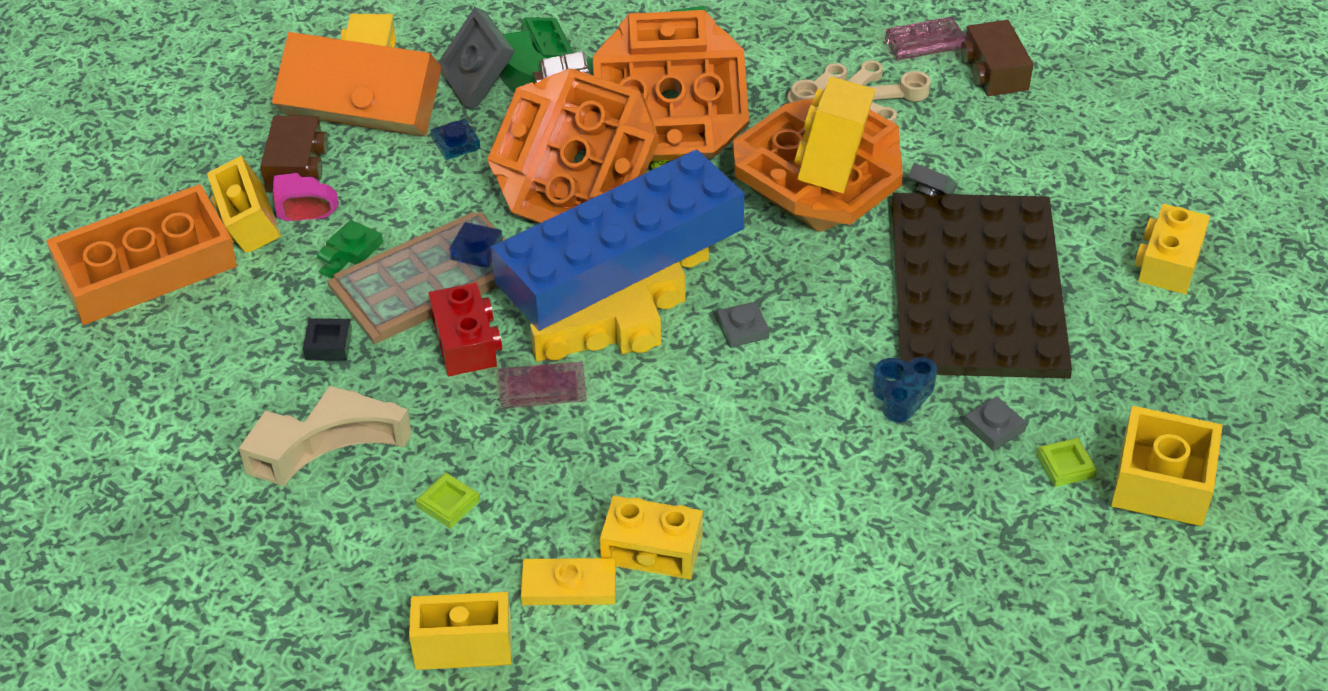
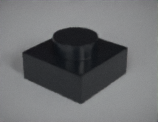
M309 318L303 345L305 360L347 361L352 335L351 320Z

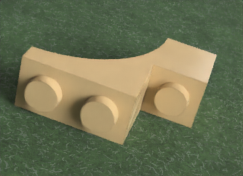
M329 386L305 422L289 415L282 416L265 410L239 447L245 474L285 486L290 478L307 463L341 447L363 443H384L405 447L412 436L408 409L392 402H383L363 396L356 391H346Z

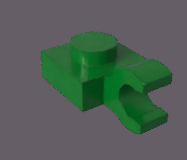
M350 220L326 241V246L318 252L317 259L326 262L319 270V273L332 279L334 274L340 272L349 262L356 265L365 261L383 244L382 233Z

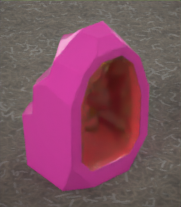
M298 173L274 176L273 197L277 218L285 221L323 219L330 216L339 206L338 194L333 187L320 183L314 177H300Z

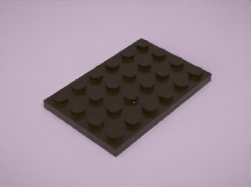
M893 193L892 216L900 374L1070 379L1072 364L1050 197L936 194L930 196L925 193Z

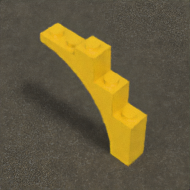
M709 247L541 331H538L533 324H530L532 351L536 362L548 359L554 361L561 360L569 354L585 350L599 351L617 343L621 355L631 352L644 353L653 347L660 346L661 318L657 309H670L679 303L685 302V274L682 267H694L700 262L709 261Z

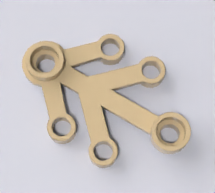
M866 61L861 65V69L848 81L863 86L868 82L878 81L882 78L883 66L877 61ZM839 63L829 64L825 68V72L815 81L800 80L795 82L792 89L788 92V103L804 99H814L817 88L825 90L830 76L846 80L847 68ZM910 71L902 76L901 84L867 87L876 89L873 100L904 97L908 101L919 102L929 96L931 80L923 72ZM872 102L871 110L883 117H889L888 120L896 124L897 112L894 109L882 107Z

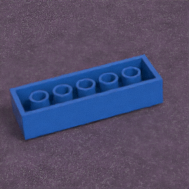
M696 149L491 246L494 281L536 329L541 331L743 230L745 193Z

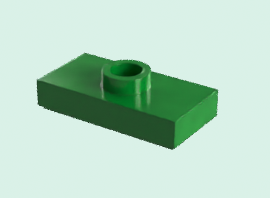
M525 17L522 19L521 30H529L532 45L542 56L551 58L574 53L557 18Z

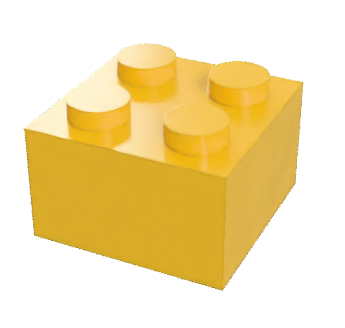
M832 76L829 77L825 90L817 88L804 124V136L800 141L794 163L801 165L797 180L844 194L876 89Z
M1132 406L1123 438L1111 507L1203 527L1214 493L1223 424Z

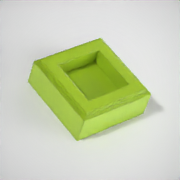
M1078 437L1037 448L1036 455L1054 487L1096 477L1097 469Z
M445 472L416 499V505L418 509L451 529L480 501V495L477 491Z

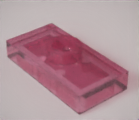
M953 16L892 27L885 30V40L897 60L960 49L962 41H965L966 38Z
M583 361L498 369L501 409L587 402Z

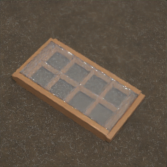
M472 212L334 274V278L327 280L328 287L372 343L376 344L432 318L428 295L430 291L476 282L481 295L497 288L498 286L494 281L491 246L506 239L482 212L476 214Z

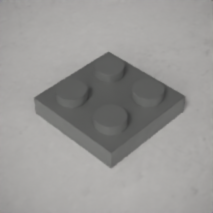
M474 7L438 63L442 67L441 72L464 106L475 108L479 106L483 98L488 94L491 86L503 68L507 66L515 51L487 12Z

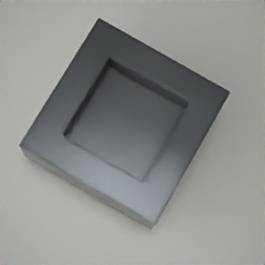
M917 163L913 164L908 175L911 180L918 184L916 191L930 196L940 193L954 194L958 185L949 176Z
M756 301L717 310L718 324L730 348L769 339L770 329Z
M998 396L966 414L964 418V425L992 451L1025 432L1027 422Z

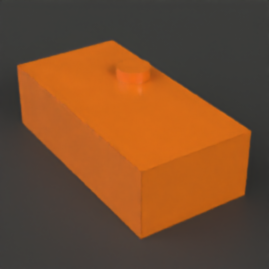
M288 32L272 104L285 115L319 116V120L425 137L429 128L442 67L432 54L427 52Z
M201 184L46 240L55 271L82 325L237 267L232 238Z

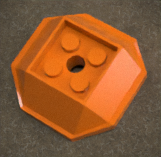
M705 10L629 13L619 24L618 29L593 56L594 76L638 90L644 95L659 136V142L651 161L675 160L696 149L706 158H714L749 125L744 49L728 33L720 28ZM665 90H675L680 95L677 98L668 99L662 96L661 93Z
M570 68L550 75L535 84L531 82L516 88L487 161L498 180L511 212L516 216L540 224L645 174L659 142V136L645 97L640 91ZM586 149V155L584 159L578 163H574V158L579 151Z
M804 99L784 104L733 140L735 177L749 185L755 193L817 232H823L840 223L851 225L902 186L903 171L899 144V126L870 109L858 152L843 194L797 180L801 165L794 163L800 141L804 136L806 117L814 100Z

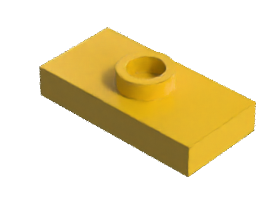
M616 558L523 559L522 605L616 604Z

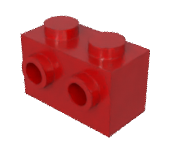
M477 282L428 292L432 321L447 376L497 367L496 352L503 350L498 326L490 327L489 322L494 321L489 297H481Z

